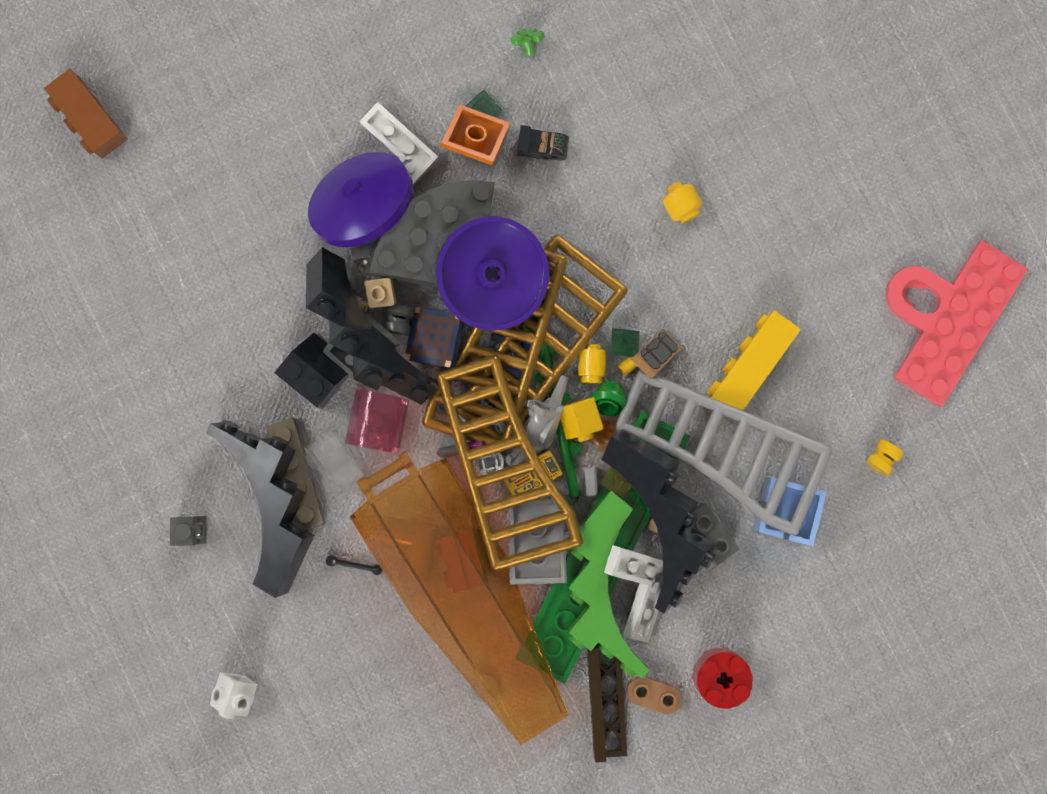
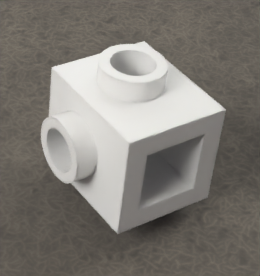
M220 672L216 686L211 694L210 705L219 711L218 714L221 717L227 719H235V716L247 717L253 704L258 684L244 675Z

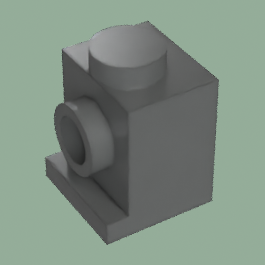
M177 516L170 518V546L206 544V516Z

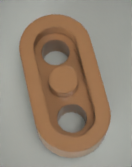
M639 676L633 677L627 684V695L631 702L636 705L664 714H672L681 706V694L673 685L645 676L643 679ZM639 687L646 688L645 695L638 696L636 694ZM670 695L673 697L672 703L664 704L663 698Z

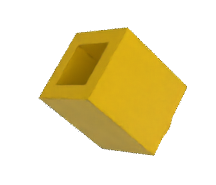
M594 397L564 405L560 420L566 440L578 438L579 442L594 438V432L604 429Z

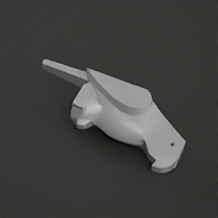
M561 375L551 397L544 402L529 400L527 403V407L530 408L529 418L523 427L536 454L542 449H548L553 443L564 409L561 402L568 377L565 375ZM520 446L515 447L511 455L506 457V463L509 466L527 461Z

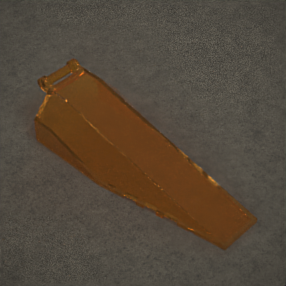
M407 451L398 455L399 459L373 475L357 480V484L368 501L356 510L350 518L412 616L518 743L522 745L569 716L518 585L510 584V568L500 571H494L491 568L471 496L450 461L444 458L418 470ZM404 468L407 469L410 475L381 493L375 494L373 487ZM497 541L496 544L500 558L506 557V554L504 553L503 549Z

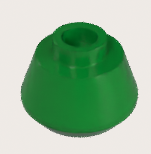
M614 381L600 384L591 395V398L594 397L599 414L604 416L619 415L627 404L624 388Z

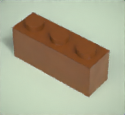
M71 68L44 87L50 96L47 99L49 104L57 112H63L66 116V119L63 120L64 123L74 134L76 132L80 134L83 138L80 144L90 155L95 153L103 159L128 140L80 76Z

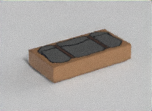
M662 329L631 360L651 379L682 348Z

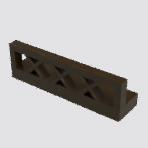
M596 644L592 651L586 648L595 763L606 762V757L627 756L621 661L615 657V661L606 669L600 663V650L598 648L601 644ZM614 667L616 670V677L611 673ZM600 668L604 671V674L602 676L600 673ZM607 675L616 681L617 685L616 690L610 697L601 688V682ZM616 695L618 699V705L613 701ZM602 696L606 699L604 703H602ZM609 703L618 710L619 714L611 725L603 718V710ZM618 723H619L620 733L615 729V727H616V725H617ZM604 724L608 727V729L605 732ZM611 731L620 738L621 749L606 750L605 738Z

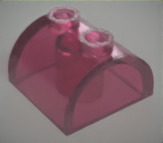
M355 389L345 444L399 454L410 400Z

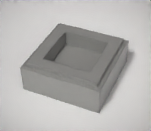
M598 467L585 468L586 496H596L600 493V469Z

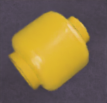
M678 181L666 188L668 194L664 196L662 203L672 221H680L684 224L701 214L700 209L703 206V201L693 184L687 183L682 185Z

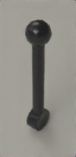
M334 555L326 558L328 566L341 565L371 571L374 575H380L383 571L382 567L378 564L369 566L339 560Z

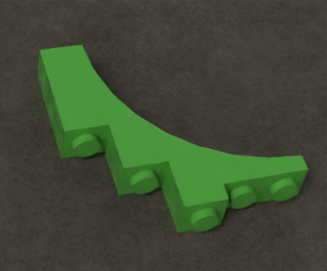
M609 490L580 526L583 544L580 547L569 550L580 561L584 558L588 559L567 585L571 590L570 597L581 606L584 602L588 604L568 628V632L572 635L569 640L581 650L586 647L590 651H592L597 643H600L601 645L598 649L610 659L615 656L622 662L620 667L631 677L637 674L643 679L648 673L649 668L630 649L620 634L612 614L608 594V574L604 573L612 546L633 508Z

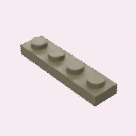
M295 418L268 425L267 429L270 438L272 436L283 438L288 442L287 446L296 450L283 478L295 482L298 485L297 488L305 492L293 520L305 525L307 529L325 524Z

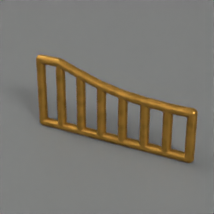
M554 235L544 249L555 252L559 248L611 288L614 293L603 304L567 275H563L561 286L597 314L589 325L586 326L555 302L552 314L580 336L569 348L550 332L546 331L543 342L563 358L553 370L538 359L535 370L546 379L537 391L529 387L526 398L541 402L628 292L624 284L560 235ZM548 262L549 276L551 277L554 265ZM529 317L513 327L520 329L523 325L534 333L537 322ZM504 336L496 351L505 354L510 350L519 358L525 360L529 352L515 339ZM502 365L507 383L518 386L520 379ZM491 368L482 370L479 375L491 378L493 373ZM472 384V386L468 389L467 392L482 387ZM494 395L484 398L494 408L504 410L502 401L498 396ZM527 404L524 406L520 417L522 425L529 418L530 408L527 407ZM457 408L459 415L466 421L479 418L474 413ZM491 426L478 429L483 434L502 439L504 433L501 435Z
M545 249L548 262L554 263L555 266L551 279L548 282L543 306H539L532 314L539 317L535 332L532 333L515 327L503 330H486L530 343L531 346L527 359L476 345L484 330L473 327L458 354L455 366L464 365L470 355L480 358L497 355L500 358L501 364L523 370L518 386L507 383L511 396L515 397L514 404L519 417L522 414L568 262L565 255ZM476 373L456 378L457 380L480 387L495 384L494 379ZM438 384V390L429 397L422 424L426 428L453 436L450 423L434 419L439 403L444 404ZM476 402L457 407L458 409L481 416L501 411ZM509 420L504 421L503 423H507L502 439L515 436ZM476 431L465 434L466 440L484 441L485 445L502 440Z
M491 355L439 372L437 374V381L491 568L494 571H500L580 547L583 544V537L575 511L541 464L526 435L512 399L499 356ZM491 368L495 384L453 396L450 380ZM497 394L500 395L504 410L461 423L457 407ZM509 420L515 436L469 450L465 438L466 433ZM520 446L527 459L526 462L478 477L472 462L473 460ZM534 471L543 485L486 504L480 487ZM550 496L560 509V511L492 531L488 514ZM566 521L570 538L500 558L496 544L497 541Z

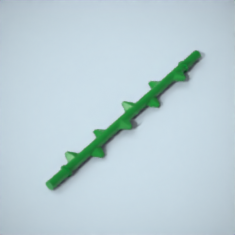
M533 316L532 319L538 322L539 317ZM543 342L540 351L541 360L553 370L552 357L557 352ZM539 373L534 376L535 381L543 383L546 379ZM556 385L549 392V397H551ZM564 393L561 402L562 406L572 400L570 394ZM560 420L556 434L564 466L562 470L565 471L569 496L572 498L581 496L575 470L577 466L574 465L573 457L582 450V445L569 441V439L566 440Z

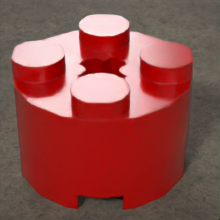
M715 647L705 651L693 667L692 679L695 688L708 704L717 708L730 709L739 706L742 702H746L750 697L753 675L749 665L737 653L727 648ZM724 672L728 678L725 679V682L720 683L717 678L721 677L720 673Z

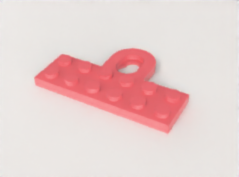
M981 240L976 244L952 284L932 271L919 266L907 267L894 274L886 287L885 297L887 305L895 316L921 333L893 378L936 406L942 407L1025 276L1028 268ZM909 287H916L932 291L937 298V307L934 312L924 314L914 309L912 303L906 298V290Z

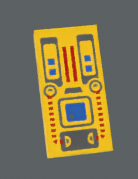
M550 450L538 456L552 480L563 475ZM534 471L504 480L511 495L543 486Z

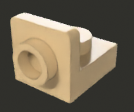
M376 277L364 281L369 308L393 306L396 304L391 277Z

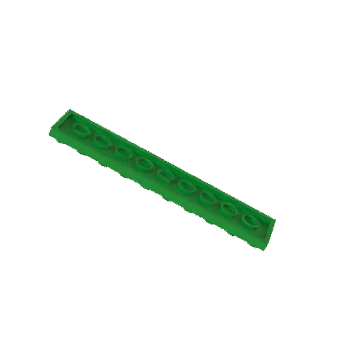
M641 411L633 426L644 430L650 415ZM660 420L654 435L669 442L675 428ZM685 433L679 447L685 449L691 436ZM662 451L663 453L679 461V459L675 458L674 456ZM611 468L587 517L609 490L615 493L633 510L622 525L614 546L633 551L651 514L642 498L628 481H624L618 491L615 490V474L618 471ZM617 475V486L619 485V483H620L621 480H622V478H620L618 475ZM571 552L566 557L567 583L552 584L515 656V659L563 684L566 683L582 652L580 648L569 640L572 635L568 632V628L588 605L584 602L581 606L569 596L571 590L567 585L588 561L586 558L580 561ZM608 574V594L610 597L619 577Z

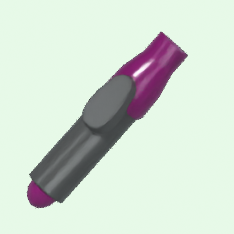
M469 441L467 444L470 450L485 445V442ZM456 445L441 447L436 453L441 458L459 455Z

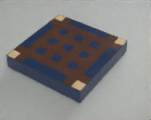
M415 306L404 359L422 364L454 368L465 323L455 317L450 311Z

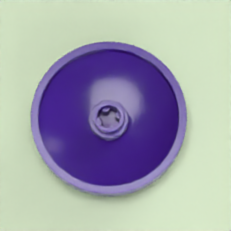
M372 152L352 157L332 169L315 188L308 206L310 225L324 242L336 247H355L371 242L389 231L406 212L413 195L412 177L405 165L391 154Z
M481 217L460 226L445 241L436 263L437 288L446 307L462 322L483 330H503L525 321L540 306L549 282L548 260L539 240L522 224L504 217Z

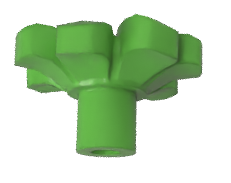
M537 28L530 29L528 32L523 29L517 31V35H513L510 41L514 46H523L525 56H532L536 54L534 44L541 42L545 35L543 31H537Z

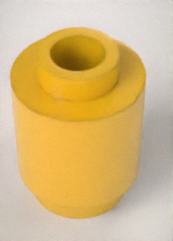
M587 344L578 355L580 383L602 384L606 373V350H601V345Z

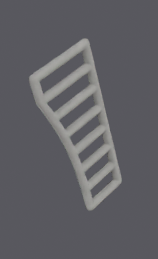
M642 370L636 375L627 397V404L621 411L615 425L618 432L623 429L651 446L696 468L726 489L764 523L792 535L798 534L832 454V448L827 444L657 375L650 379ZM647 383L661 390L645 428L642 430L628 423L643 387ZM674 394L686 399V402L668 442L654 435L670 395ZM698 404L713 411L693 455L679 446ZM725 415L739 422L719 470L706 463L704 459L721 418ZM750 425L765 431V434L741 489L728 478V475ZM777 436L792 442L764 509L751 495ZM802 447L819 454L790 522L776 516L775 513Z

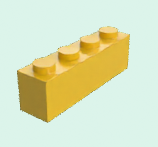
M775 310L768 313V315L763 313L754 325L757 328L756 332L752 337L747 335L738 347L741 350L736 359L731 357L722 369L725 375L720 382L715 380L708 388L706 393L710 395L709 397L744 410L801 330Z

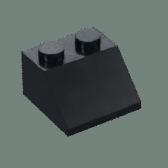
M312 333L291 351L274 374L314 406L323 409L350 375L323 353L328 343L315 333Z

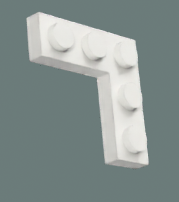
M378 102L359 121L370 134L405 165L412 177L413 187L439 159L434 152Z
M613 545L604 573L640 583L623 636L648 643L659 611L655 608L662 586L663 560Z

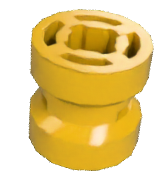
M880 439L876 445L877 450L874 454L868 456L865 463L878 473L889 477L893 472V465L902 459L904 452L889 441Z

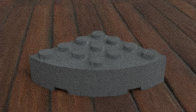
M479 180L451 182L432 188L414 198L402 218L375 241L369 254L364 275L380 278L391 277L392 280L437 288L436 263L442 246L448 237L460 226L474 219L490 216L495 182Z

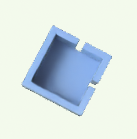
M765 478L760 501L765 502L764 509L777 478ZM788 482L775 515L791 522L805 486ZM819 489L816 490L798 534L792 535L770 526L757 516L755 517L752 530L813 546L827 492Z

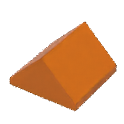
M459 104L440 147L490 165H495L498 163L510 122Z

